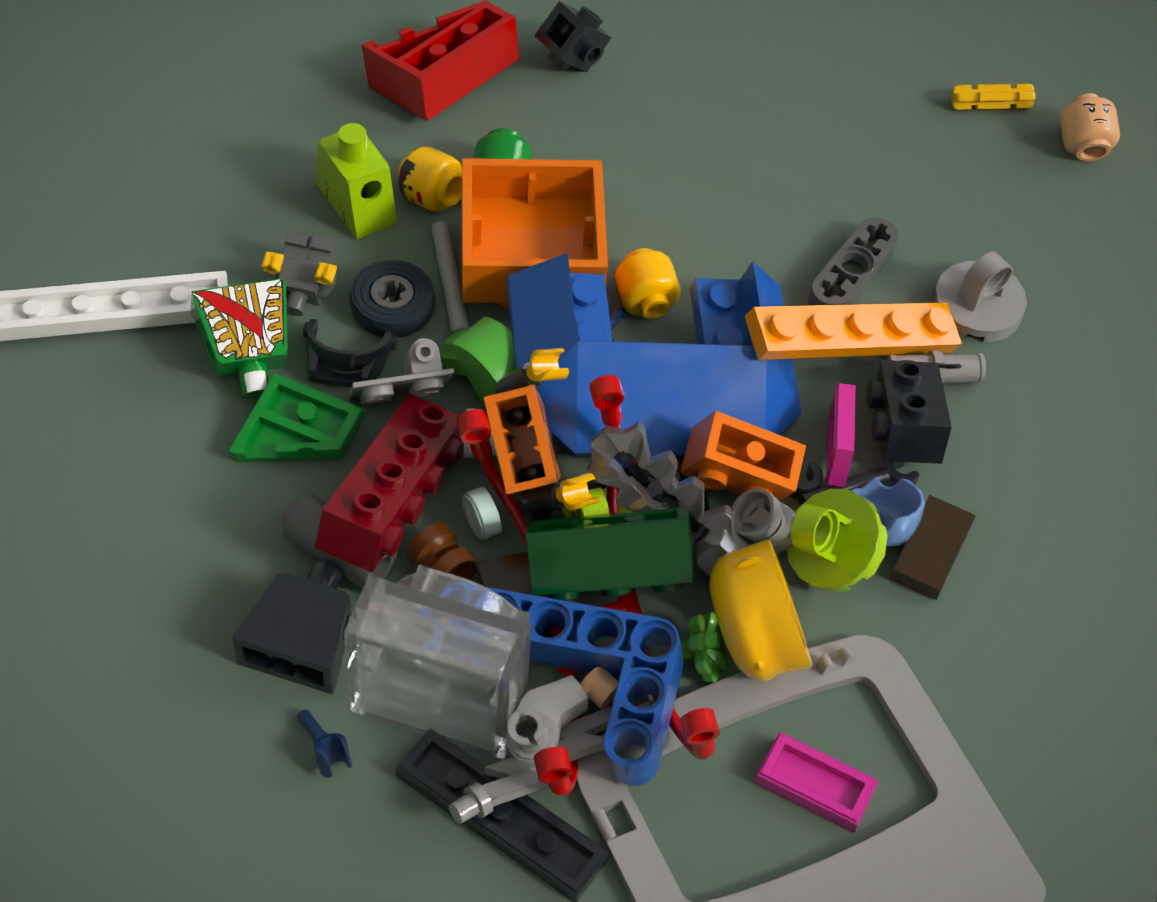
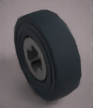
M399 260L379 261L363 268L354 278L349 294L354 319L364 330L380 337H384L386 330L394 331L397 337L409 336L419 331L430 320L435 304V294L431 279L421 268L409 262ZM394 295L395 300H398L399 297L400 300L397 302H390V298L387 297L385 300V297Z

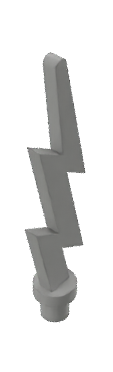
M648 695L639 696L633 701L632 705L638 708L649 707L650 698ZM612 706L571 721L560 730L558 747H565L568 750L570 761L605 749L604 737L594 734L607 729ZM511 757L484 767L486 775L500 779L484 785L475 782L464 789L465 795L450 803L449 810L454 820L458 824H462L475 815L479 818L487 816L493 812V807L547 788L549 785L538 780L535 764L523 763L515 757Z

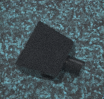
M316 561L307 579L287 573L277 575L234 634L233 643L237 664L333 695L352 620L350 595L345 591L337 589L343 577L342 571L330 562Z

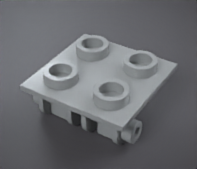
M421 338L411 345L404 358L405 375L354 382L348 394L349 399L361 398V405H372L391 401L390 396H393L394 392L409 390V394L418 398L439 394V389L444 388L443 385L453 376L454 368L442 370L440 351L437 344L430 339Z

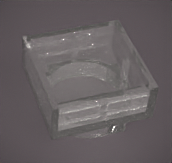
M422 565L418 566L416 573L403 577L398 583L369 575L344 630L351 712L424 735L431 728L453 744L505 760L509 751L506 743L508 721L511 715L516 712L521 699L527 693L532 632L530 613L516 609L503 597L478 583Z

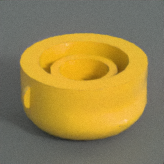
M767 539L728 552L718 558L711 570L709 580L710 593L721 633L737 668L747 677L757 681H770L787 672L811 668L812 661L803 630L771 541Z

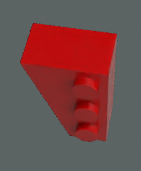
M484 0L436 17L437 25L414 33L412 27L400 30L399 39L377 46L374 40L361 44L368 87L425 121H429L520 59L514 15Z

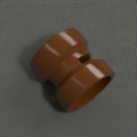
M438 522L423 529L411 541L406 551V556L418 570H425L428 573V583L431 586L441 581L467 583L474 576L479 565V561L467 548L457 545L456 534L445 522Z

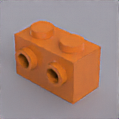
M714 411L691 428L680 473L690 477H697L704 482V488L727 490L742 495L750 489L762 488L780 501L796 492L806 445L724 413Z

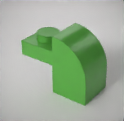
M483 317L469 329H462L450 335L445 340L446 346L440 350L442 370L454 368L455 375L467 376L483 408H486L483 397L496 394L495 390L498 381L515 370L512 331L502 323L489 317Z

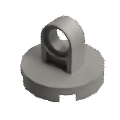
M996 251L986 253L977 261H964L951 265L940 275L934 291V303H948L959 337L966 339L967 334L984 337L983 343H993L1008 338L1018 329L1027 306L1025 290L1017 278L1012 275L1013 268Z

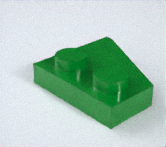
M274 373L229 449L232 460L237 462L342 458L365 418L363 409Z

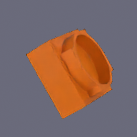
M462 158V303H494L509 310L506 287L507 276L568 253L570 273L604 274L606 286L608 255L602 160Z

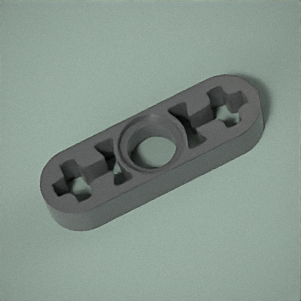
M874 217L862 221L814 279L808 299L809 306L853 305L892 257L898 239L896 227L888 220ZM876 238L879 239L872 246L871 251L866 248L868 241L872 242ZM845 262H856L863 266L865 272L860 274L850 273L842 267V264ZM836 284L841 287L839 295L827 298L835 289Z

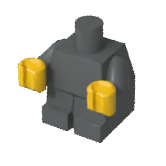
M288 230L284 240L283 253L266 251L261 268L269 273L271 280L285 278L287 313L294 316H302L306 303L319 306L322 299L326 298L335 287L339 259L334 239L316 235L310 237L306 233Z

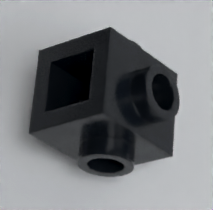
M561 1L556 4L534 35L550 50L548 56L559 66L568 70L572 65L585 72L602 57L604 48L612 38L599 27L603 20L589 8L582 6L578 11Z

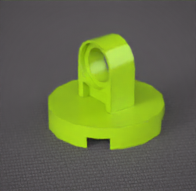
M828 489L812 495L797 509L792 523L791 539L793 545L786 550L789 564L798 577L822 591L842 593L851 590L848 586L856 584L862 578L868 580L874 575L885 556L888 537L886 527L881 524L879 514L877 513L878 509L875 505L848 489Z

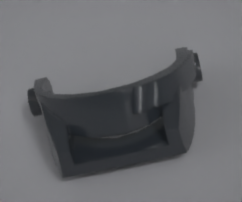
M310 319L309 322H305L303 328V337L308 338L307 373L308 379L311 381L351 387L354 382L378 379L390 351L396 350L397 335L394 334V331L386 330L382 341L374 347L360 351L336 350L317 341V319Z

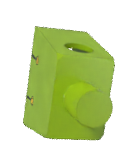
M349 123L343 125L338 133L322 138L317 143L316 184L355 239L358 240L397 224L390 168L386 160L368 138L366 129L360 124ZM364 193L367 198H363L361 194Z

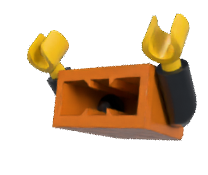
M563 348L534 350L531 354L530 362L523 364L498 381L495 390L496 394L483 397L506 494L519 492L523 505L533 511L564 507L574 511L600 502V497L593 498L588 490L587 481L595 479L592 473H586L559 482L561 471L545 405L536 388L542 381L563 380L568 377L569 368H559L558 366L559 356L565 352Z

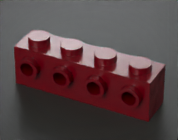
M409 394L322 509L315 548L371 573L374 572L385 555L393 557L402 541L405 525H415L423 510L426 500L425 496L427 493L433 496L437 493L445 475L446 465L454 467L461 456L464 443L459 437L457 425L459 414Z

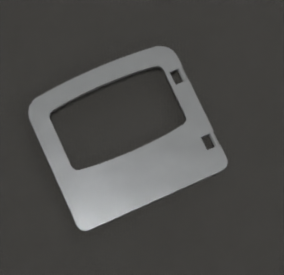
M850 636L809 648L812 661L811 668L787 672L770 681H757L740 672L675 699L673 707L680 718L687 712L695 709H713L720 730L761 712L825 690L853 683H863L874 692L935 795V801L852 847L777 879L705 902H1043L1046 896V887L1042 878L908 663L890 643L873 636ZM670 726L668 727L662 756L683 746ZM630 745L620 752L619 757L625 760H634L644 753L645 748L639 745ZM605 749L579 758L576 781L579 795L590 817L593 818L606 844L607 851L610 852V858L632 902H691L684 897L627 785L619 782L613 776ZM621 806L633 830L617 837L605 812Z

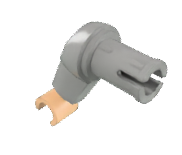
M596 667L584 678L581 684L570 675L529 690L521 699L516 712L511 715L508 721L506 743L511 755L520 762L535 764L533 758L537 752L549 747H558L560 730L587 710L588 697L600 709L605 708L614 700L619 681L606 669Z

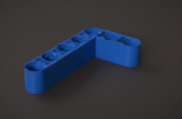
M441 581L432 585L426 591L422 598V609L434 637L441 644L585 672H591L596 667H602L613 677L620 678L604 737V748L613 776L619 782L628 786L645 784L655 776L660 765L683 669L680 637L676 627L670 621L660 617L456 581ZM460 609L459 613L452 618H440L447 610ZM501 617L511 618L510 623L506 626L491 628L495 619ZM551 627L564 628L555 637L545 638L541 636L545 630ZM603 636L616 638L607 647L593 646V643ZM656 645H663L669 648L668 652L659 657L645 655L648 649ZM642 695L657 697V701L646 708H638L632 705L633 701ZM630 745H639L645 748L644 753L634 760H625L619 757L620 752Z

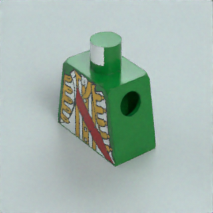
M285 278L192 291L190 302L191 314L215 375L217 377L238 375L243 398L260 397L270 381L268 370L283 367L287 358Z

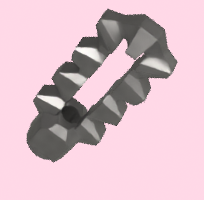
M640 421L626 430L606 425L594 435L591 442L592 461L589 463L586 473H592L595 476L594 480L601 484L619 488L615 502L629 511L666 509L660 502L653 500L650 493L633 476L629 477L624 472L622 466L615 459H612L618 452L630 453L642 469H647L660 482L668 494L674 495L685 507H688V510L692 512L697 522L704 525L696 536L691 533L694 566L700 567L709 577L718 558L728 552L750 545L735 531L733 510L728 505L704 511V482L695 476L680 482L677 481L675 473L678 462L671 450L651 456L645 426Z

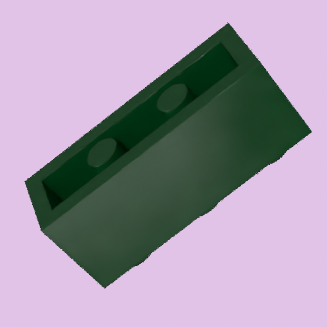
M688 507L535 520L530 522L526 532L532 593L535 596L547 595V598L566 601L578 597V592L599 590L601 596L616 597L630 593L631 588L652 586V590L655 592H673L683 589L684 583L694 582V561Z

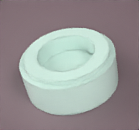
M481 486L464 493L462 497L463 510L475 536L484 541L501 534V520L489 492Z

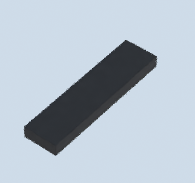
M431 728L396 767V777L450 815L449 804L464 796V789L475 782L484 785L500 779L486 775L485 765ZM528 795L493 807V812L487 816L479 818L475 815L463 823L573 902H578L609 861V851Z

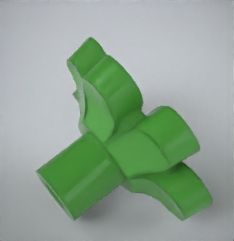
M713 612L705 615L698 614L691 617L688 622L691 636L687 640L680 641L683 662L693 660L698 673L702 675L705 682H717L719 679L718 670L726 671L728 668L727 656L723 652L718 651L723 646V639L720 630L715 631L717 617Z

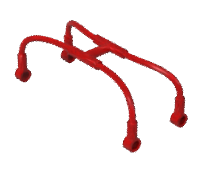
M602 375L589 384L595 408L600 410L604 425L620 428L622 421L620 404L624 401L620 380L615 375ZM480 409L465 411L457 418L460 439L463 443L470 445L473 457L480 462L488 480L527 546V528L523 522L524 513L513 495L506 494L503 479L491 458L492 447L489 441L491 428L488 415ZM612 486L606 488V500L609 514L619 513V504L615 502L619 488ZM635 587L631 588V592L626 595L616 596L617 601L597 606L642 614ZM551 627L552 636L559 635L564 628ZM651 648L645 652V655L650 656L649 651ZM558 667L559 672L563 673L564 678L572 675L578 681L576 670ZM673 707L669 723L671 730L695 758L699 760L708 759L715 750L714 739L720 735L714 710L711 708H699L687 712L680 718ZM582 714L576 717L574 720L582 718ZM561 746L549 747L537 752L533 759L538 780L548 783L550 790L556 795L568 796L571 794L578 777V759L570 761L568 750Z

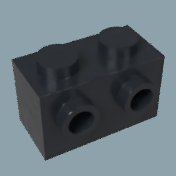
M881 360L877 379H870L868 383L867 405L868 408H875L872 436L873 440L880 441L883 461L942 464L952 426L939 364L915 362L912 360Z

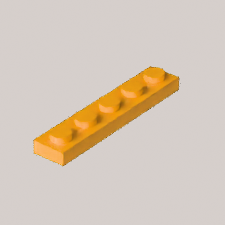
M948 303L754 307L745 315L758 360L926 354L929 350H941L942 353H951L962 344Z

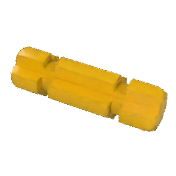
M1010 83L976 84L975 89H972L971 84H960L953 87L951 94V103L955 110H971V106H975V110L1010 109V105H1014V109H1029L1033 107L1035 100L1034 87L1030 83H1015L1014 88H1011Z

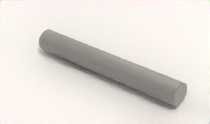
M438 221L431 226L451 334L470 327L465 303H462V287L450 227L447 222Z

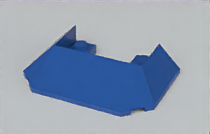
M568 253L507 276L506 287L515 370L523 364L530 362L531 354L534 350L563 348L565 351L559 356L558 366L559 368H569L568 377L563 380L542 381L536 388L545 405L551 433L560 440L558 445L573 458H592L591 442L593 437L606 426L602 422L600 410L595 408L589 389V384L602 375H615L619 378L624 394V401L620 404L622 414L620 429L626 430L640 421L645 426L651 456L671 450L676 459H684L691 428L714 411L724 413L780 436L787 431L802 413L793 359L758 360L745 315L754 307L784 306L780 285L754 261L751 262L740 280L695 278L689 290L698 344L613 342L604 274L570 273Z

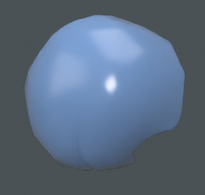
M875 477L862 488L851 490L872 502L878 509L877 513L879 514L881 524L886 527L888 535L886 547L898 546L908 541L921 521L925 507L923 493L910 480L903 478L894 486L888 487L882 485L879 479Z

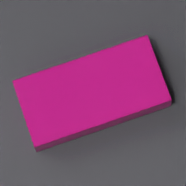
M839 383L835 387L828 416L826 481H828V485L845 487L854 454L855 385Z
M780 731L754 781L755 784L853 833L879 780Z

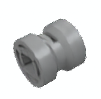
M762 488L750 489L737 498L732 506L734 529L738 534L754 544L769 539L776 554L786 551L793 545L791 528L796 515L793 509L779 502L775 496Z

